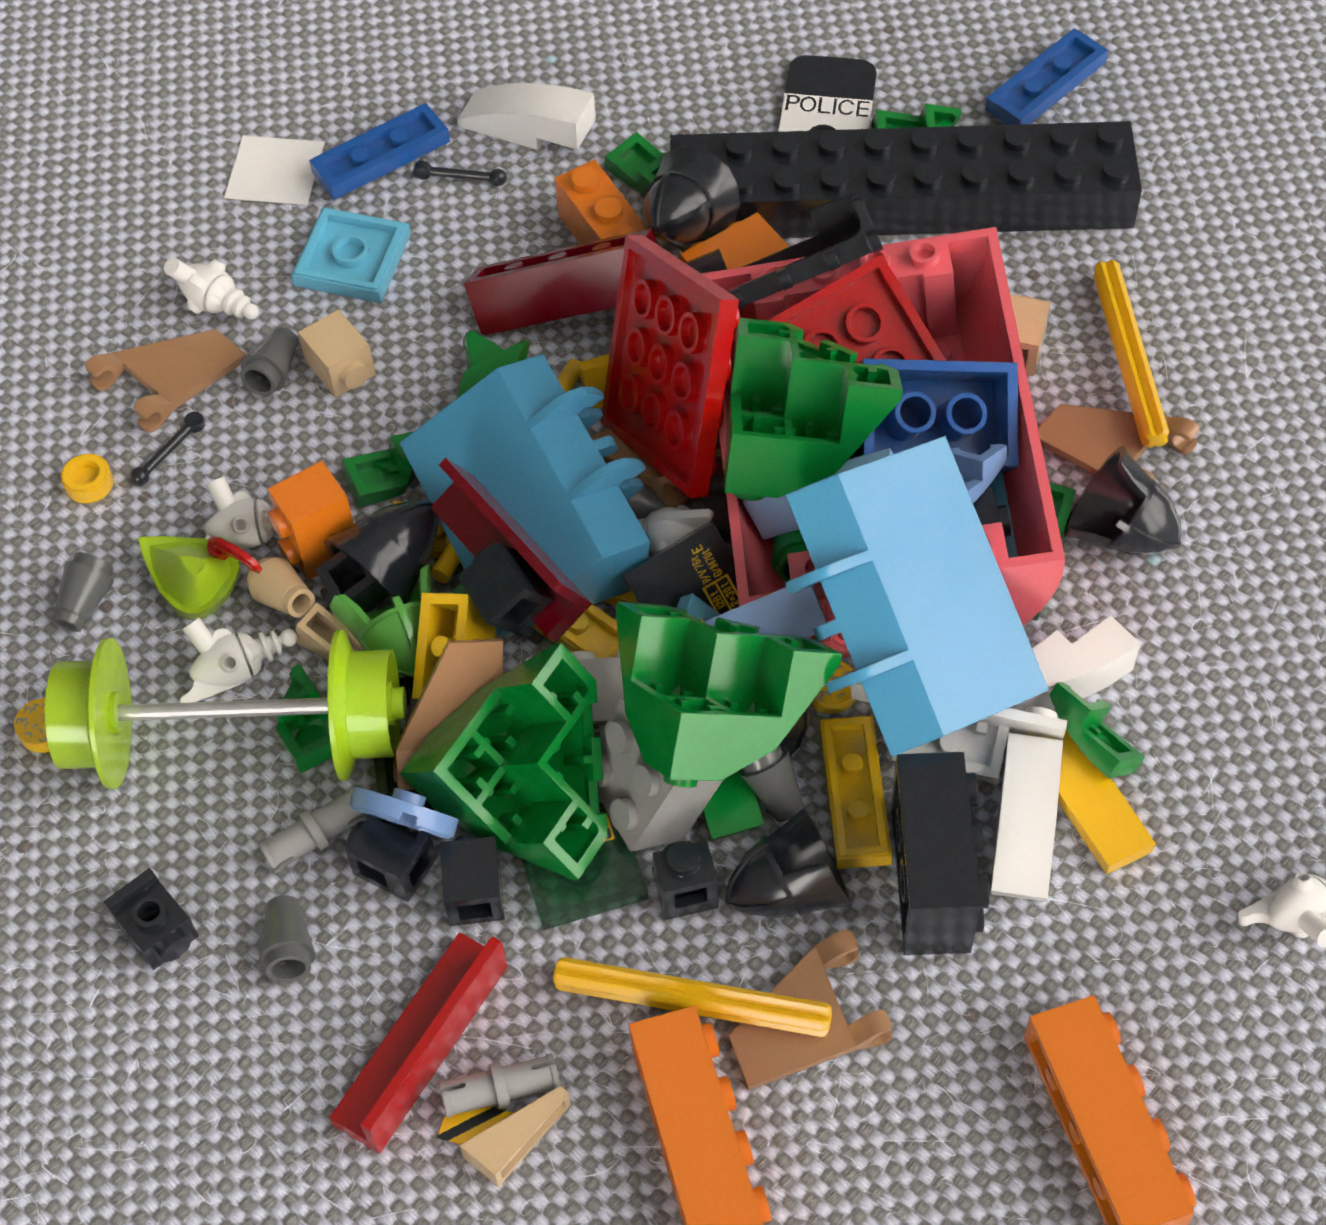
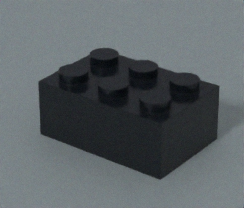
M964 752L896 755L890 806L904 956L971 953L975 933L984 931L983 909L989 908V884L987 874H978V857L983 856V830L981 823H973L972 806H977L978 803L977 777L975 772L966 773Z

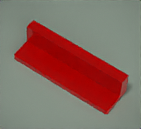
M460 932L457 934L330 1115L329 1119L334 1127L379 1154L382 1152L508 968L502 941L492 936L483 946Z

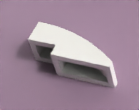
M542 83L493 85L475 90L458 117L457 125L461 128L535 150L540 148L544 140L578 150L596 119L594 93Z
M1111 615L1073 644L1057 630L1032 648L1049 691L1010 708L1025 711L1027 706H1038L1050 710L1055 709L1049 695L1057 682L1069 685L1083 699L1107 688L1133 671L1141 643Z
M1008 733L989 894L1045 902L1048 899L1063 740Z

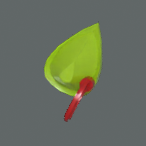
M172 536L137 537L145 564L163 600L178 616L188 620H195L198 617L202 620L214 613L228 600L240 575L241 567L239 561L253 572L259 574L262 571L260 563L254 557L220 537L211 536L209 539Z

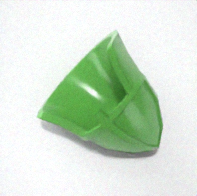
M428 564L420 569V583L412 590L406 604L402 603L398 595L392 597L393 604L365 613L360 606L345 594L334 595L330 604L332 614L348 628L364 650L392 649L396 656L399 675L414 678L421 595L422 593H432L430 566Z

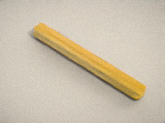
M1112 259L1107 262L1099 261L1094 266L1095 273L1093 277L1141 444L1146 448L1162 447L1168 442L1169 429L1120 265Z
M568 957L558 959L553 975L555 988L560 991L672 1011L696 1005L698 1015L818 1037L827 1036L832 1020L831 1005L825 1002Z

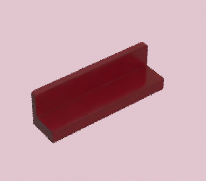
M652 228L477 267L463 284L480 333L482 335H489L615 308L625 236L644 235L656 243Z
M445 457L438 465L452 479L453 483L430 508L474 557L494 542L518 551L538 573L554 599L532 621L548 638L557 642L592 603L475 476Z

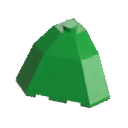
M740 318L738 327L735 330L724 462L725 493H732L736 497L748 501H758L764 499V497L779 498L836 474L901 401L903 388L899 371L883 363L877 365L856 363L857 352L829 340L820 341L819 346L802 339L804 329L790 323Z
M617 603L616 620L625 714L644 762L664 775L663 781L673 786L693 788L697 786L698 780L721 781L776 750L841 663L842 653L817 642L815 639L794 634L789 636L759 634V626L724 618H716L715 626H712L689 615L687 610L667 605Z
M556 643L471 695L428 734L399 774L421 796L426 797V801L435 810L459 819L458 825L471 834L483 837L495 836L498 849L572 880H579L608 837L606 814H600L597 781L604 780L601 737H594L592 704L598 703L596 679L562 643Z

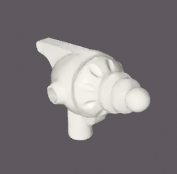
M173 257L165 263L164 272L177 280L179 288L188 299L187 309L194 313L200 314L202 311L219 313L224 311L227 315H234L238 318L245 316L249 320L256 319L259 315V308L255 304L250 303V298L244 295L242 290L235 289L233 279L225 272L226 265L213 259L208 264H185Z
M225 476L206 484L218 512L205 524V539H209L211 536L220 537L241 549H248L260 546L263 542L266 543L273 537L275 530L268 518L267 512L274 508H271L267 502L262 499L256 500L252 498L246 491H239L233 495Z
M679 505L676 508L664 507L651 512L645 519H638L650 540L649 551L655 554L710 522L714 512L710 509L690 510L687 506Z
M199 617L182 629L200 655L190 668V676L194 680L193 686L189 692L181 696L180 702H197L252 679V673L254 676L259 673L262 660L267 658L271 662L273 661L274 653H278V655L283 654V645L291 647L296 644L298 639L296 632L292 629H285L281 632L280 636H277L274 630L270 631L269 636H265L263 632L258 633V639H253L250 635L242 632L237 633L238 636H235V633H231L226 628H218L211 634Z
M1307 873L1296 874L1278 891L1239 911L1238 924L1247 926L1253 923H1266L1275 929L1293 933L1298 938L1309 936L1319 946L1326 947V874L1321 876Z

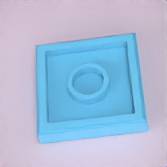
M322 207L292 272L293 285L382 303L411 236L409 223Z

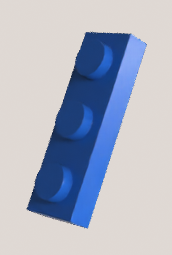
M1073 28L986 98L985 110L1006 125L1031 124L1103 66L1107 60L1108 49Z
M424 103L310 159L311 171L332 199L335 200L449 143V129L427 103Z

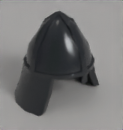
M699 147L676 148L665 153L654 180L647 187L642 208V223L645 229L652 228L656 238L676 247H683L700 239H708L724 231L736 220L740 207L738 184L729 167L715 154Z
M1123 445L1118 447L1106 459L1084 489L1067 520L1064 536L1086 540L1127 554L1157 555L1176 549L1181 545V520L1171 497L1136 463Z
M407 501L383 506L373 514L365 515L361 520L345 530L324 539L323 542L332 556L343 551L363 567L386 590L391 598L399 595L402 603L406 604L420 577V569L425 566L432 554L439 524L437 514L430 508L433 505L431 501Z
M805 808L801 809L788 822L769 836L767 834L761 836V840L745 853L728 880L725 896L727 906L749 915L783 918L795 914L802 916L806 913L828 908L852 906V901L839 870L836 869V864L822 836Z

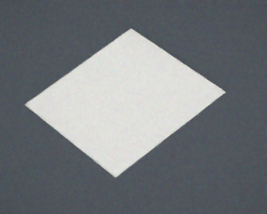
M243 135L224 199L308 205L315 180L309 160L322 154L325 141Z

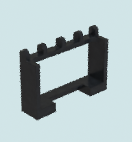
M852 192L809 210L818 235L742 266L746 267L802 258L726 290L739 299L738 308L742 309L752 302L781 290L785 291L792 288L795 284L829 270L833 271L840 268L843 264L872 252L876 253L883 250L864 201L855 192ZM719 248L685 262L701 274L727 270Z

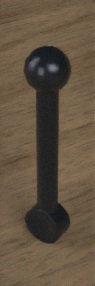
M417 161L413 169L414 176L421 180L429 179L430 176L490 181L497 187L505 184L507 180L506 173L499 168L491 172L432 167L426 161Z
M191 412L187 414L184 420L185 426L143 467H136L131 471L130 480L134 485H145L149 481V474L191 432L197 433L204 429L205 421L201 413Z

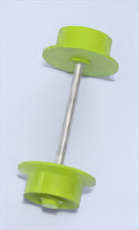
M336 630L331 641L328 663V698L132 704L126 660L119 643L114 638H104L100 641L93 660L55 662L48 676L45 694L46 737L50 755L55 766L59 769L96 768L100 781L107 789H117L124 781L129 764L132 721L328 714L330 744L335 771L340 781H348L356 759L395 757L394 748L400 738L401 719H406L407 711L405 687H400L394 651L392 649L353 651L344 630Z

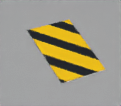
M487 1106L455 1114L449 1118H446L445 1115L437 1138L461 1145L514 1113Z

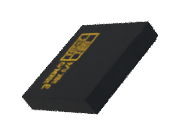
M711 521L621 573L639 604L667 605L677 608L681 597L693 593L719 614L739 607L734 558L715 524Z

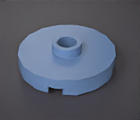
M355 786L351 794L349 806H352V810L406 826L410 829L424 831L443 839L449 840L453 838L459 823L457 818L425 808L426 797L399 788H394L392 797Z

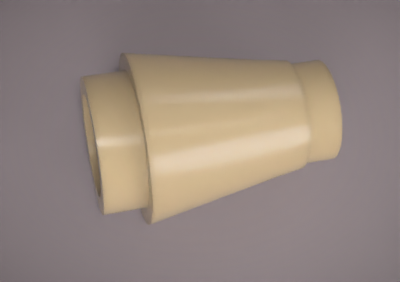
M268 557L259 560L262 571L258 574L250 570L247 577V584L252 598L260 604L295 618L304 617L314 606L315 597L287 560L278 557Z

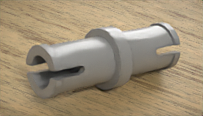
M353 787L312 813L308 809L298 814L300 817L299 821L266 841L258 843L275 874L317 847L321 852L330 846L328 840L359 821L367 819L369 815L352 810V806H349Z
M546 1054L544 1057L503 1067L499 1061L488 1064L489 1070L447 1081H438L446 1118L497 1104L498 1109L510 1107L511 1100L556 1089L560 1086L556 1064H553V1054Z

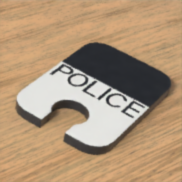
M801 55L794 58L788 69L779 131L870 129L877 74L874 65L866 60L815 55Z

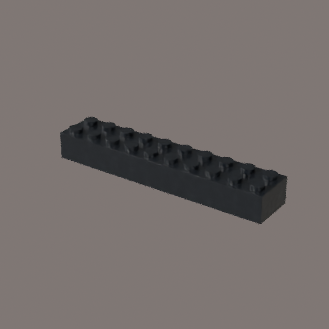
M1131 121L670 135V151L679 147H699L715 154L729 167L738 184L740 207L734 222L742 221L758 212L781 238H811L818 235L809 210L852 192H855L864 201L878 236L952 234L996 227L997 232L1134 228L1142 193Z

